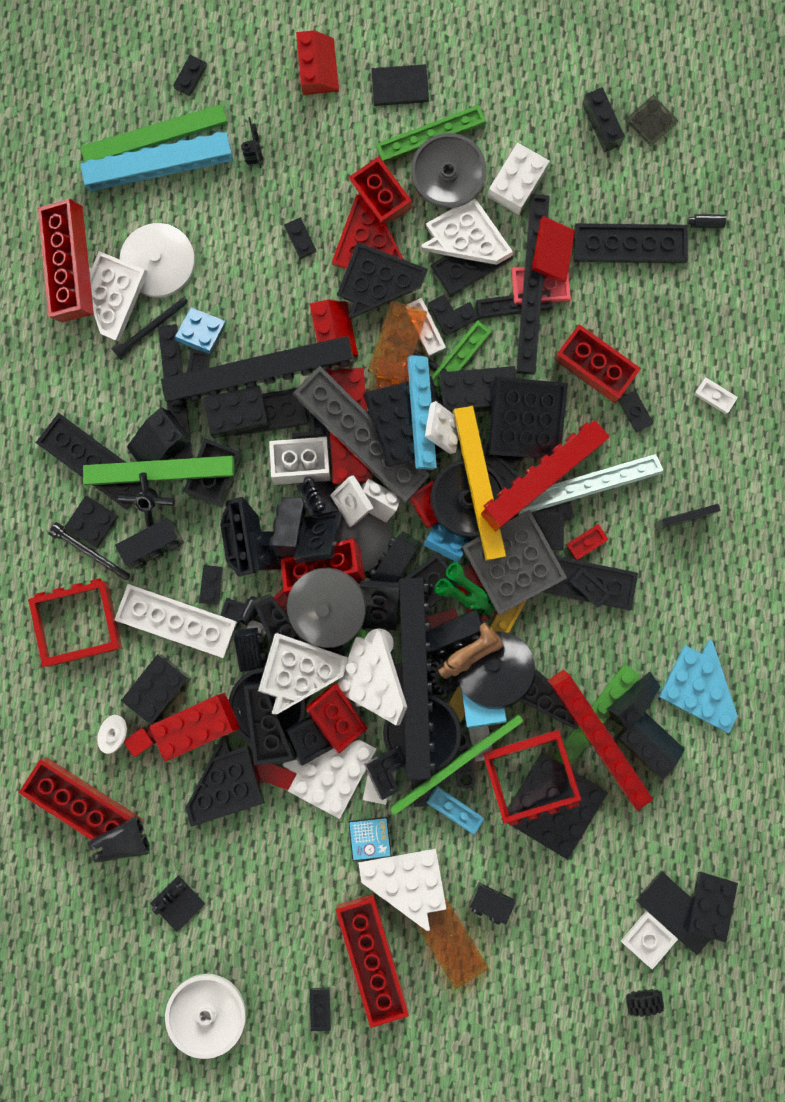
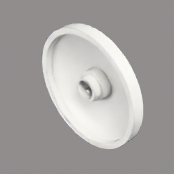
M153 223L138 228L125 240L120 252V260L148 271L140 294L148 297L161 298L177 293L189 282L195 268V254L190 241L180 230L167 224Z
M200 974L182 982L171 995L165 1011L166 1029L174 1045L183 1053L201 1059L214 1058L229 1051L239 1040L246 1022V1007L239 990L227 979L214 974Z

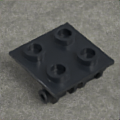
M248 117L253 140L243 142L241 149L246 164H259L261 168L260 161H263V155L256 123L252 124L251 118Z
M308 476L304 478L303 484L296 485L310 517L339 512L338 507L330 496L336 490L332 480L315 482L313 478Z
M179 875L150 902L154 907L152 911L156 915L160 914L176 932L205 905L203 900Z

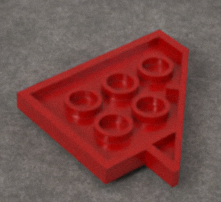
M356 194L332 259V265L347 269L357 242L403 259L386 223H381L361 195Z

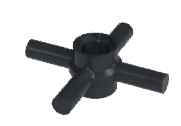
M143 472L139 474L141 491L137 495L119 494L118 501L135 503L136 508L144 512L146 526L150 527L154 525L152 509L155 505L174 506L175 499L158 497L157 492L149 488L147 473Z

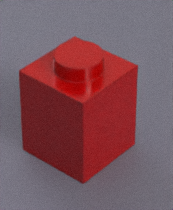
M142 727L124 740V744L133 757L139 756L156 743L151 729H147V727Z

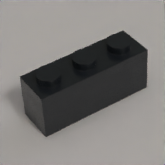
M603 87L586 93L582 105L604 153L620 147L625 135Z
M281 497L280 504H277L276 515L278 517L273 523L274 536L270 538V548H273L275 556H295L306 514V507L302 498Z
M477 610L430 629V633L427 634V641L431 643L430 654L435 659L444 658L448 654L458 651L480 638V625L484 622Z

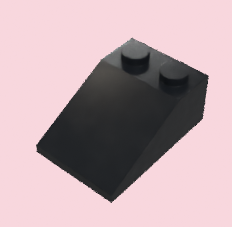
M160 407L145 420L127 445V448L137 462L169 460L189 443L191 439L169 410Z

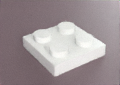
M436 401L430 403L425 437L449 454L456 453L458 432L454 414Z
M354 475L348 477L330 495L349 527L355 526L374 509Z
M645 911L621 942L653 970L678 939L651 914Z

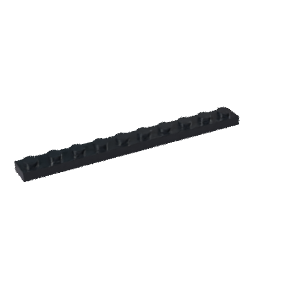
M531 194L516 374L535 375L543 274L532 270L540 219L544 216L548 218L549 195Z

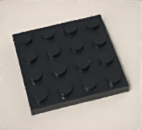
M430 376L431 403L436 401L441 404L432 376ZM409 382L365 392L363 397L388 467L415 460ZM435 444V454L445 452V450Z
M494 377L487 454L543 458L548 454L550 457L553 454L552 450L560 443L562 444L568 383Z
M541 752L508 806L509 814H517L574 797L565 766L544 752ZM575 771L573 773L582 801L578 802L579 806L567 809V806L559 808L560 812L550 815L547 812L540 813V818L529 821L528 817L520 819V824L513 825L517 830L567 860L608 794L607 791Z

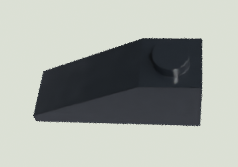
M648 672L611 704L607 711L617 724L628 730L643 717L660 689V685L653 674Z

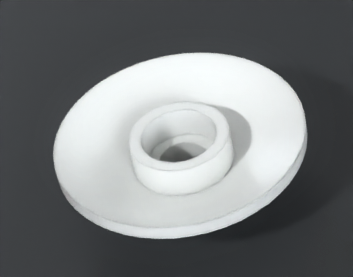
M112 715L108 717L99 729L98 746L104 753L111 754L116 752L125 740L127 726L121 716Z

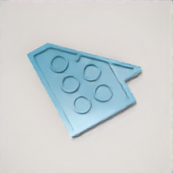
M708 640L702 654L684 645L658 697L722 731L730 733L738 715L713 641Z

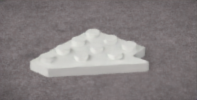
M476 198L426 223V228L433 236V239L421 245L423 251L496 265L513 256V251Z
M99 251L92 269L89 268L94 316L100 334L120 342L148 271Z
M377 630L372 643L361 637H356L348 656L344 675L339 679L338 686L347 698L394 725H400L407 709V704L384 631Z
M277 633L273 638L258 691L276 697L272 714H279L343 677L348 658Z
M358 739L353 741L340 754L332 749L303 766L298 764L297 759L284 762V767L297 773L288 792L340 819L366 770L364 763L371 760L376 748Z
M436 849L359 862L361 882L426 931H430L427 913L446 910Z

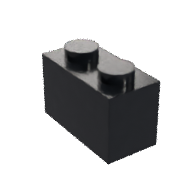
M478 882L470 899L469 906L472 908L471 911L479 916L485 914L490 917L489 920L498 925L503 923L506 925L516 902L513 898Z

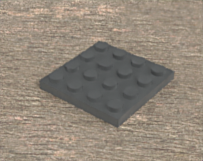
M530 510L513 518L500 528L506 557L486 561L481 537L462 546L467 559L498 615L567 578Z

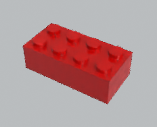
M580 324L554 358L556 362L614 404L641 369Z
M354 538L338 542L333 559L299 564L296 563L294 557L281 559L283 590L287 597L298 579L306 573L319 568L341 570L350 575L358 584H360V580L365 581L361 549Z
M225 692L149 726L164 762L240 729Z

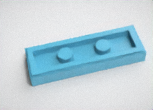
M435 786L426 801L431 807L473 835L476 834L485 819L438 786Z

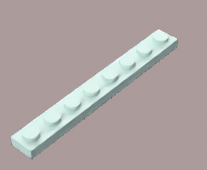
M655 454L553 484L520 511L518 515L528 510L534 512L662 474L663 468Z

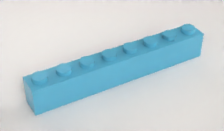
M216 132L211 136H198L188 141L179 140L174 144H161L158 147L143 148L137 152H124L122 155L106 156L104 159L99 160L91 159L80 165L84 185L91 192L233 161L227 132Z

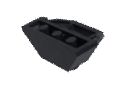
M239 497L226 501V508L223 512L220 526L226 562L236 572L237 576L241 577L256 573L254 571L249 533L261 532L258 514L244 497Z

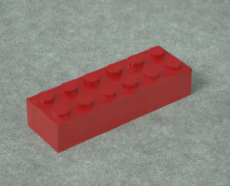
M66 199L39 207L38 217L48 317L59 322H66L94 315L83 206L71 199Z
M364 368L326 371L367 412L366 402L363 397L365 393ZM330 432L334 487L340 486L348 477L353 475L360 485H364L367 479L372 480L371 471Z
M48 757L41 758L18 792L90 840L138 816Z
M374 893L336 905L335 911L370 1028L408 1017V1005Z

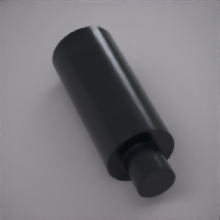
M695 214L694 217L687 218V225H693L694 228L724 229L726 226V215Z

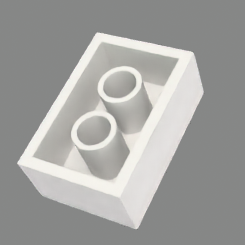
M517 142L490 186L488 198L520 215L531 194H533L546 173L550 161Z

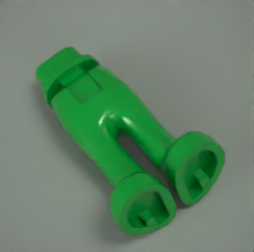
M452 563L446 570V576L466 589L468 594L462 592L445 578L440 579L436 583L435 593L440 596H452L470 610H477L481 616L492 617L496 610L487 593L466 578L464 570L459 563Z

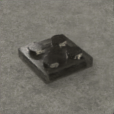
M654 94L625 120L650 147L678 123V119Z

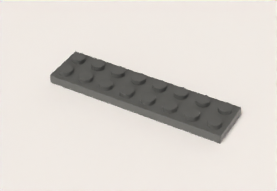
M321 366L294 391L293 395L403 503L430 476L425 469H416L415 460L388 467L370 415Z

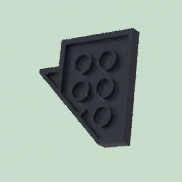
M357 242L337 292V297L353 302L348 316L350 319H353L420 289L428 269Z
M223 736L186 806L190 827L265 803L249 746L231 751L228 737Z

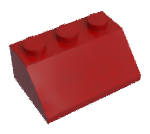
M315 30L296 32L302 94L339 92L334 38Z
M379 156L348 177L349 181L381 223L396 220L411 210L412 200Z
M323 300L309 303L317 343L348 336L353 357H357L358 351L352 322L348 317L350 313L348 302Z

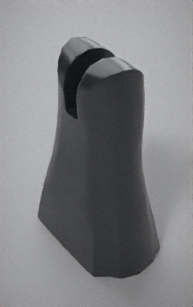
M135 816L87 842L90 850L103 848V850L92 855L94 863L149 854L150 844L146 834L141 835L144 831L141 819Z

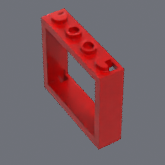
M101 578L94 579L87 585L77 583L71 585V589L57 588L52 590L53 593H36L34 598L28 599L42 667H50L123 649L107 581H102ZM100 589L111 642L49 657L38 604Z
M559 730L483 753L502 820L505 824L509 823L510 826L521 823L520 819L528 817L529 821L540 818V813L547 812L548 815L560 812V807L574 808L579 806L578 802L582 801ZM557 741L574 797L510 815L493 760Z

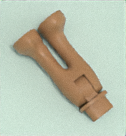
M484 622L480 625V638L452 654L448 658V662L445 661L444 666L438 672L445 679L451 675L457 676L460 672L467 671L479 659L491 652L500 650L504 647V643L498 634Z

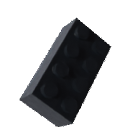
M515 366L440 372L437 379L441 405L451 413H453L454 409L473 406L474 412L491 411L494 377L516 378Z

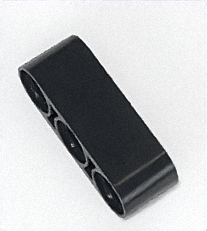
M462 732L465 741L460 745L453 760L470 749L468 736L464 732ZM471 759L455 771L457 782L464 789L472 788L475 784V773ZM464 774L471 776L469 784L461 783V777Z

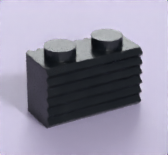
M258 627L234 630L233 637L239 671L246 672L263 668V662H266V652L261 649V645L264 642L263 635L259 633Z

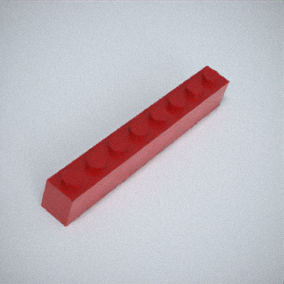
M596 420L590 424L588 422L583 424L578 429L580 432L577 435L572 433L566 438V444L562 445L560 443L552 450L553 454L550 457L546 454L538 461L540 465L537 467L533 465L525 472L526 476L524 478L519 476L511 483L512 487L509 490L505 487L497 494L498 499L495 501L490 499L483 505L485 509L481 515L495 532L610 438Z
M563 669L547 680L630 804L638 811L653 801V798L572 677Z

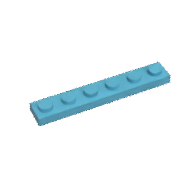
M410 355L407 361L416 469L434 470L437 468L435 443L425 437L431 403L428 357Z

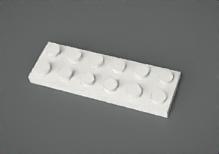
M130 584L126 587L115 617V621L221 658H225L237 624L234 620Z

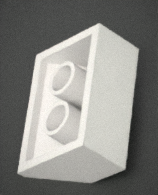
M327 437L269 441L271 478L274 485L303 483L304 478L308 476L313 478L315 482L331 481Z

